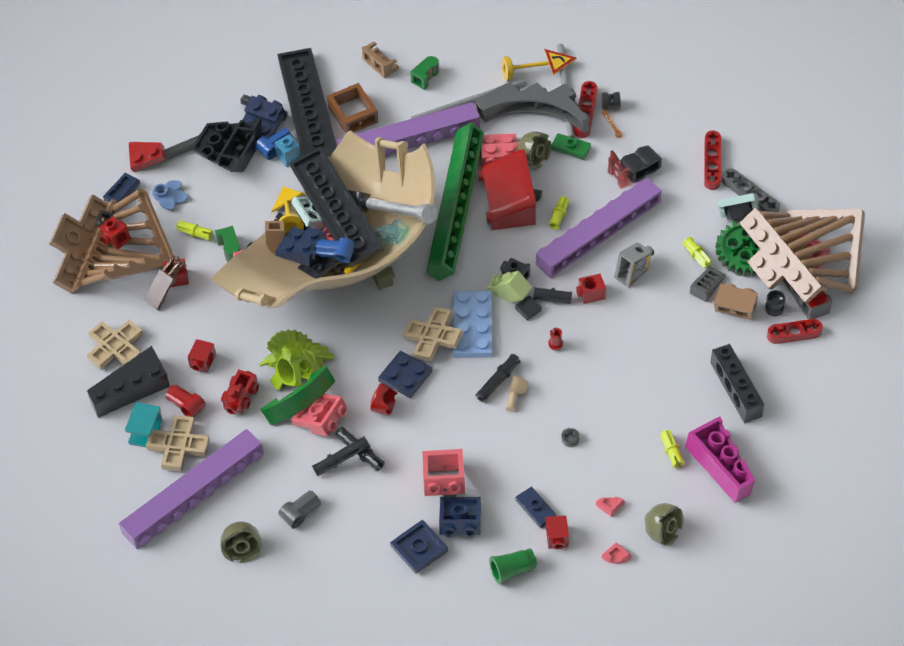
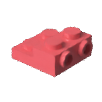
M516 133L483 135L481 145L482 166L518 149Z
M323 394L310 406L295 414L291 421L295 426L309 428L312 434L328 437L331 432L337 429L339 419L347 414V405L340 396Z

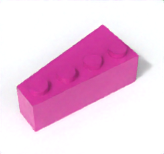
M719 416L690 431L685 448L733 502L736 503L751 495L755 479L746 462L741 459L737 446L732 443L731 435L727 429L725 430L722 424L723 421Z

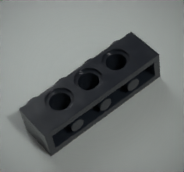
M727 344L712 349L710 363L743 422L747 423L761 418L764 402L732 346Z

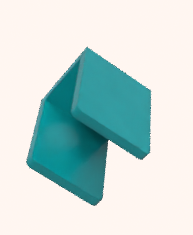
M135 402L125 428V432L131 433L128 440L130 445L146 447L152 430H160L163 422L160 406Z

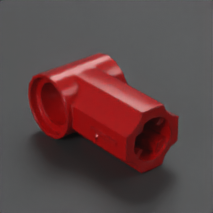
M177 384L171 385L165 395L168 401L179 407L182 413L188 417H195L206 406V402L201 396L196 393L190 394Z

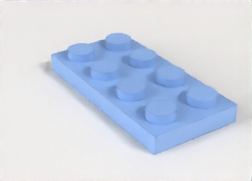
M454 291L453 327L462 329L463 335L457 348L453 349V358L492 357V291Z

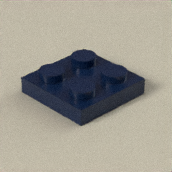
M400 350L379 375L378 381L411 399L433 371L431 366Z
M423 519L390 542L393 550L415 574L448 552V546Z

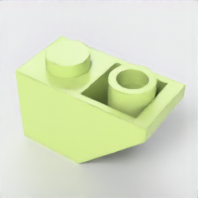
M519 271L493 276L490 280L491 283L486 289L509 302L523 300L532 286Z

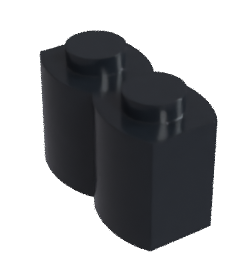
M649 145L639 147L635 153L623 156L620 160L619 170L633 183L638 182L646 175L660 169L662 158Z

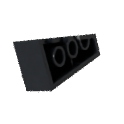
M150 346L87 390L90 403L99 418L170 387L164 367L153 347Z

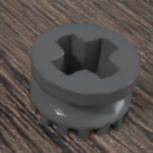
M571 427V429L568 428L562 431V443L565 446L574 447L579 443L578 430ZM569 435H573L571 441L568 440Z

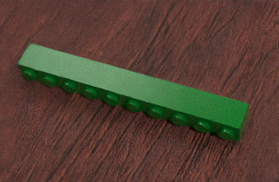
M472 122L456 131L426 272L438 281L455 274L484 135V131Z

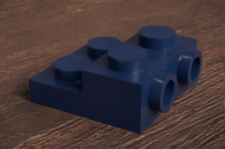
M252 95L244 109L246 114L242 120H245V122H255V119L261 118L260 138L263 136L269 138L276 133L286 112L280 102L276 100L269 102L262 95H257V97Z
M292 227L275 250V254L278 257L310 267L313 261H316L319 257L316 254L317 242L321 239L328 240L326 232L312 227H308L306 231Z
M440 497L439 535H444L448 538L455 535H465L469 538L481 535V497Z

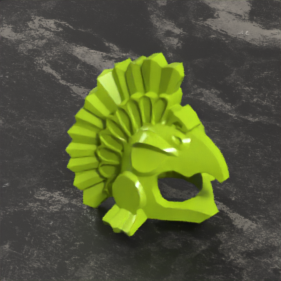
M288 328L286 331L276 332L270 338V341L266 343L267 349L272 353L267 355L259 363V366L268 365L269 367H276L275 374L270 379V383H272L273 388L279 391L283 384L300 387L302 385L301 378L309 381L311 379L309 376L323 367V361L333 360L335 355L329 353L328 347L321 346L320 343H313L312 339H308L307 334L304 335L301 331L297 332L295 329L291 331Z

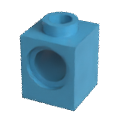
M290 134L275 142L276 156L286 167L289 166L288 163L301 157L300 145Z

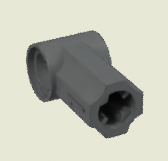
M309 490L295 502L285 503L280 508L278 514L292 529H295L304 522L305 517L321 505V501L316 493Z

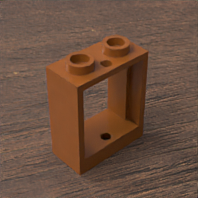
M359 83L327 95L328 108L345 133L348 131L356 132L379 122L378 110ZM359 97L366 110L346 117L339 105Z

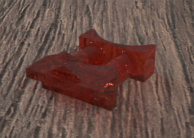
M611 150L610 157L608 158L607 172L611 176L614 175L616 177L617 185L622 189L629 185L626 174L630 170L626 166H621L618 156Z

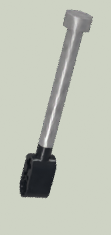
M348 190L361 212L367 213L368 209L416 217L419 222L427 224L433 223L437 218V209L432 204L423 203L415 206L370 198L371 194Z

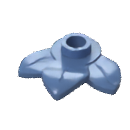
M177 180L168 181L166 184H157L152 191L154 199L158 200L160 206L167 210H173L175 204H181L188 199L187 194L180 190L182 182Z

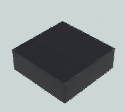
M530 295L515 305V309L527 321L542 311V307Z

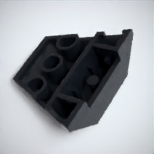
M261 118L255 119V122L240 120L239 123L229 124L228 121L207 123L191 149L199 156L230 172H244L257 150L256 143L260 139L262 120Z

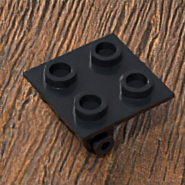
M318 257L310 267L302 264L297 267L314 279L320 278L330 269L338 274L343 273L345 270L343 262L328 257Z

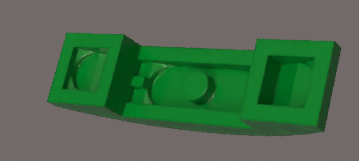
M326 365L309 376L311 379L281 400L274 399L260 409L270 425L294 416L310 406L329 390L335 383V379Z

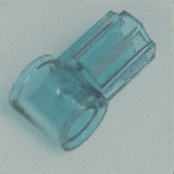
M395 219L391 224L376 227L374 233L382 243L398 244L408 231V226L404 221Z

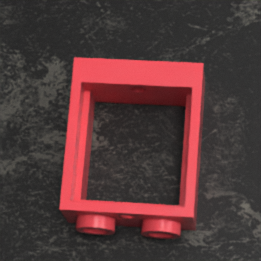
M463 449L422 451L424 496L465 494ZM459 470V475L429 476L428 473Z

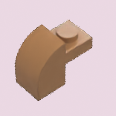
M265 221L266 245L275 254V250L287 235V233H284V221Z

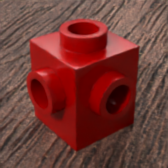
M114 217L99 227L102 233L101 239L107 245L111 244L117 250L132 239L127 230V225L122 220L118 221Z

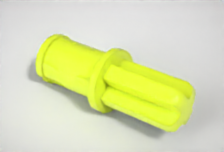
M565 196L560 197L556 207L553 208L552 217L548 223L551 229L558 230L560 228L562 219L566 216L569 198Z
M182 220L177 222V231L190 234L193 238L196 236L207 241L212 239L209 237L213 236V230L201 227L197 223L191 224Z
M688 237L683 241V246L691 253L692 259H696L703 268L711 265L712 261L705 254L704 248L699 246L692 237Z
M670 430L662 431L660 437L665 446L664 451L669 455L673 468H680L678 463L684 466L685 461L679 451L680 446L676 444Z

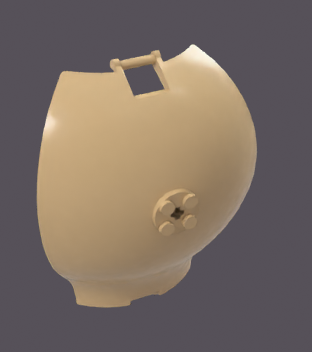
M348 131L329 157L330 162L348 190L371 194L370 198L415 206L423 203L433 205L434 169L425 144H422L418 150L407 153L408 143L405 141L394 142L377 137L375 145L354 132ZM385 148L397 150L399 172L385 170ZM305 191L302 192L303 195L299 196V197H308V196L306 195ZM291 204L290 212L299 215L293 204ZM368 209L367 213L362 212L382 244L384 251L361 263L350 274H345L344 272L338 274L330 269L317 279L299 270L297 267L301 264L278 257L272 253L266 245L265 233H263L254 243L227 262L211 280L234 295L236 300H243L248 303L253 302L262 307L278 308L299 293L346 287L381 272L399 259L411 247L423 231L426 223L419 222L416 217ZM343 263L345 269L350 268L348 263Z

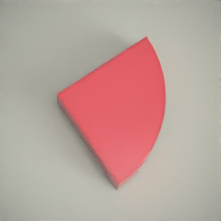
M602 497L596 501V506L612 517L624 505L625 500L619 497Z
M616 542L602 554V559L609 563L620 564L630 560L631 554Z

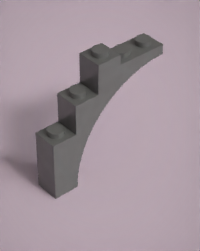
M510 81L474 100L478 115L484 122L512 113L535 112L564 119L577 127L582 133L589 131V116L580 110L579 105L575 102V91L566 84L548 92L545 87L542 88L537 82L520 91L519 87H515Z

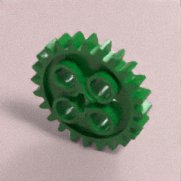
M742 220L739 221L738 225L733 221L732 227L726 225L725 230H721L720 235L717 236L715 248H717L716 255H718V261H723V267L729 265L728 271L735 269L736 275L739 271H742L743 276H745L746 272H749L752 276L754 270L747 262L759 251L756 249L759 246L751 237H745V235H750L740 225Z

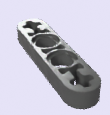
M730 168L723 172V184L737 195L742 196L756 193L763 198L758 201L759 210L779 212L780 203L737 170ZM745 185L749 189L741 190L739 187Z

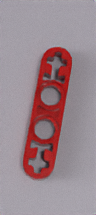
M586 81L581 86L578 105L583 113L585 112L589 115L590 122L589 131L582 133L575 127V135L579 138H586L591 133L597 97V84L593 81ZM584 101H590L591 104H590V105H585V104H583L582 102H584Z
M712 130L705 134L704 186L709 190H716L720 187L721 134ZM711 138H714V144H711ZM715 151L717 155H710L708 152ZM709 165H715V166H717V168H716V169H710V168H708V166H709ZM711 176H714V182H711Z

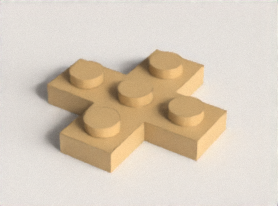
M434 307L428 322L410 319L403 336L407 340L418 342L413 352L414 358L432 362L439 346L457 348L463 331L459 328L448 327L454 315L452 310Z
M130 320L125 322L116 331L102 321L88 332L89 337L98 346L87 354V358L100 370L114 358L124 365L141 353L132 343L143 335V331Z
M174 415L170 431L152 430L151 435L148 437L146 448L149 451L164 452L161 463L163 470L182 472L186 455L206 457L210 439L209 436L192 434L195 422L194 417Z

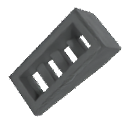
M709 266L692 283L690 294L706 302L724 280L726 274Z

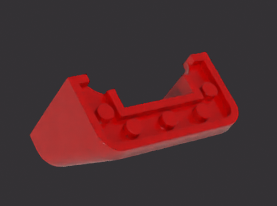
M525 149L516 150L481 166V170H478L479 181L485 184L489 205L486 219L487 223H491L492 230L536 225L535 195Z

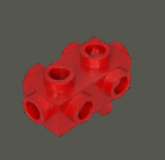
M238 369L236 375L231 377L229 388L223 392L221 402L227 413L235 415L236 412L242 414L244 409H249L251 395L257 394L259 390L257 376L254 373Z

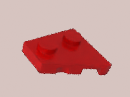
M129 142L130 169L133 172H137L164 161V145L161 142Z

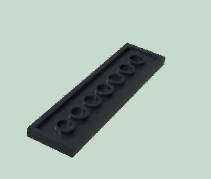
M306 48L277 54L302 156L320 146L327 156H331L337 148L312 49Z
M321 146L288 163L333 240L339 241L340 238H348L355 242L356 245L348 263L350 268L384 251L382 244Z

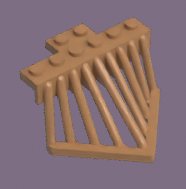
M139 188L116 204L114 199L107 203L92 194L79 221L64 213L49 245L65 253L52 283L72 294L80 287L101 280L111 281L163 268L162 262L169 261L174 255L147 191ZM139 200L140 204L114 214L133 201ZM102 211H109L113 214L114 218L120 220L139 212L144 213L147 220L145 222L126 224L127 230L134 231L148 228L152 230L154 237H131L132 239L126 244L155 245L160 249L161 253L158 255L124 249L117 250L110 247L101 239L102 233L96 223L98 214ZM102 218V221H103V222L109 220V219H107V218H105V219Z
M755 207L740 222V225L760 248L747 263L769 289H774L785 278L806 303H809L821 290L827 293L829 291L827 287L852 294L858 289L865 211L862 209L788 210L784 213L761 211ZM849 223L853 224V230L849 234H844L803 249L809 242ZM807 233H810V234H808V235H806V236H804V237H802V238H799V237L802 236V235H805V234H807ZM847 241L852 242L851 249L847 252L810 258L819 251ZM845 259L850 260L849 268L846 270L814 268L820 264ZM821 276L848 278V283L833 281Z

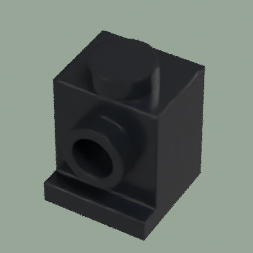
M510 258L508 262L503 261L500 271L501 274L519 271L527 280L530 277V264H524L514 258Z

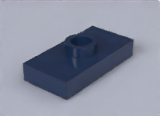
M124 173L103 196L104 201L109 203L114 199L116 200L115 204L129 196L140 185V180Z
M532 486L515 497V501L539 528L546 525V517L556 516V513Z

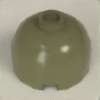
M533 131L526 133L518 142L517 150L525 149L528 166L538 169L543 166L540 163L544 159L548 160L552 145L551 141L547 138L549 135Z
M668 503L655 505L645 516V528L649 537L653 541L666 546L673 544L679 536L675 535L678 528L682 529L684 516L682 509Z
M244 521L234 522L223 531L220 547L223 556L231 562H234L233 560H241L240 563H245L253 560L260 553L262 546L261 536L257 528L252 524Z

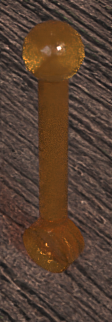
M603 110L601 114L606 117L615 131V137L621 138L622 132L616 128L608 115V111Z

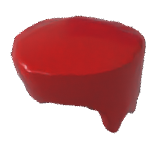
M380 383L371 399V411L386 416L390 415L396 402L394 397L398 392Z

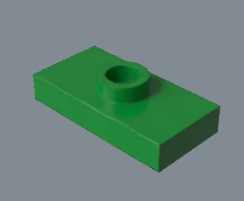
M557 133L551 145V150L585 160L591 148V143Z

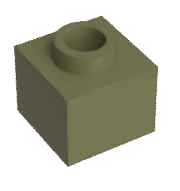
M390 266L372 277L378 289L382 290L393 286L395 274Z

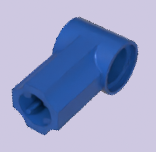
M283 128L269 138L263 136L257 141L256 149L267 159L271 160L276 157L275 142L289 134L291 135L287 128Z
M340 238L339 241L321 239L316 244V254L319 257L335 258L340 262L349 263L356 244L348 238Z

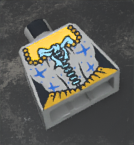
M636 242L621 251L618 256L614 278L629 288L648 270L651 256L654 255L653 248L651 246L645 247Z

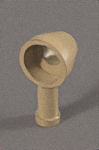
M513 375L508 404L506 405V410L514 412L516 409L517 395L526 394L528 382L516 375Z

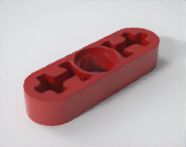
M817 319L773 324L768 328L767 339L773 344L815 339L821 336L823 324ZM795 328L798 329L800 333L792 334L789 330Z

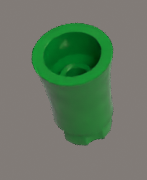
M529 548L509 554L491 556L489 564L496 583L500 585L513 577L536 568L537 560L533 550Z

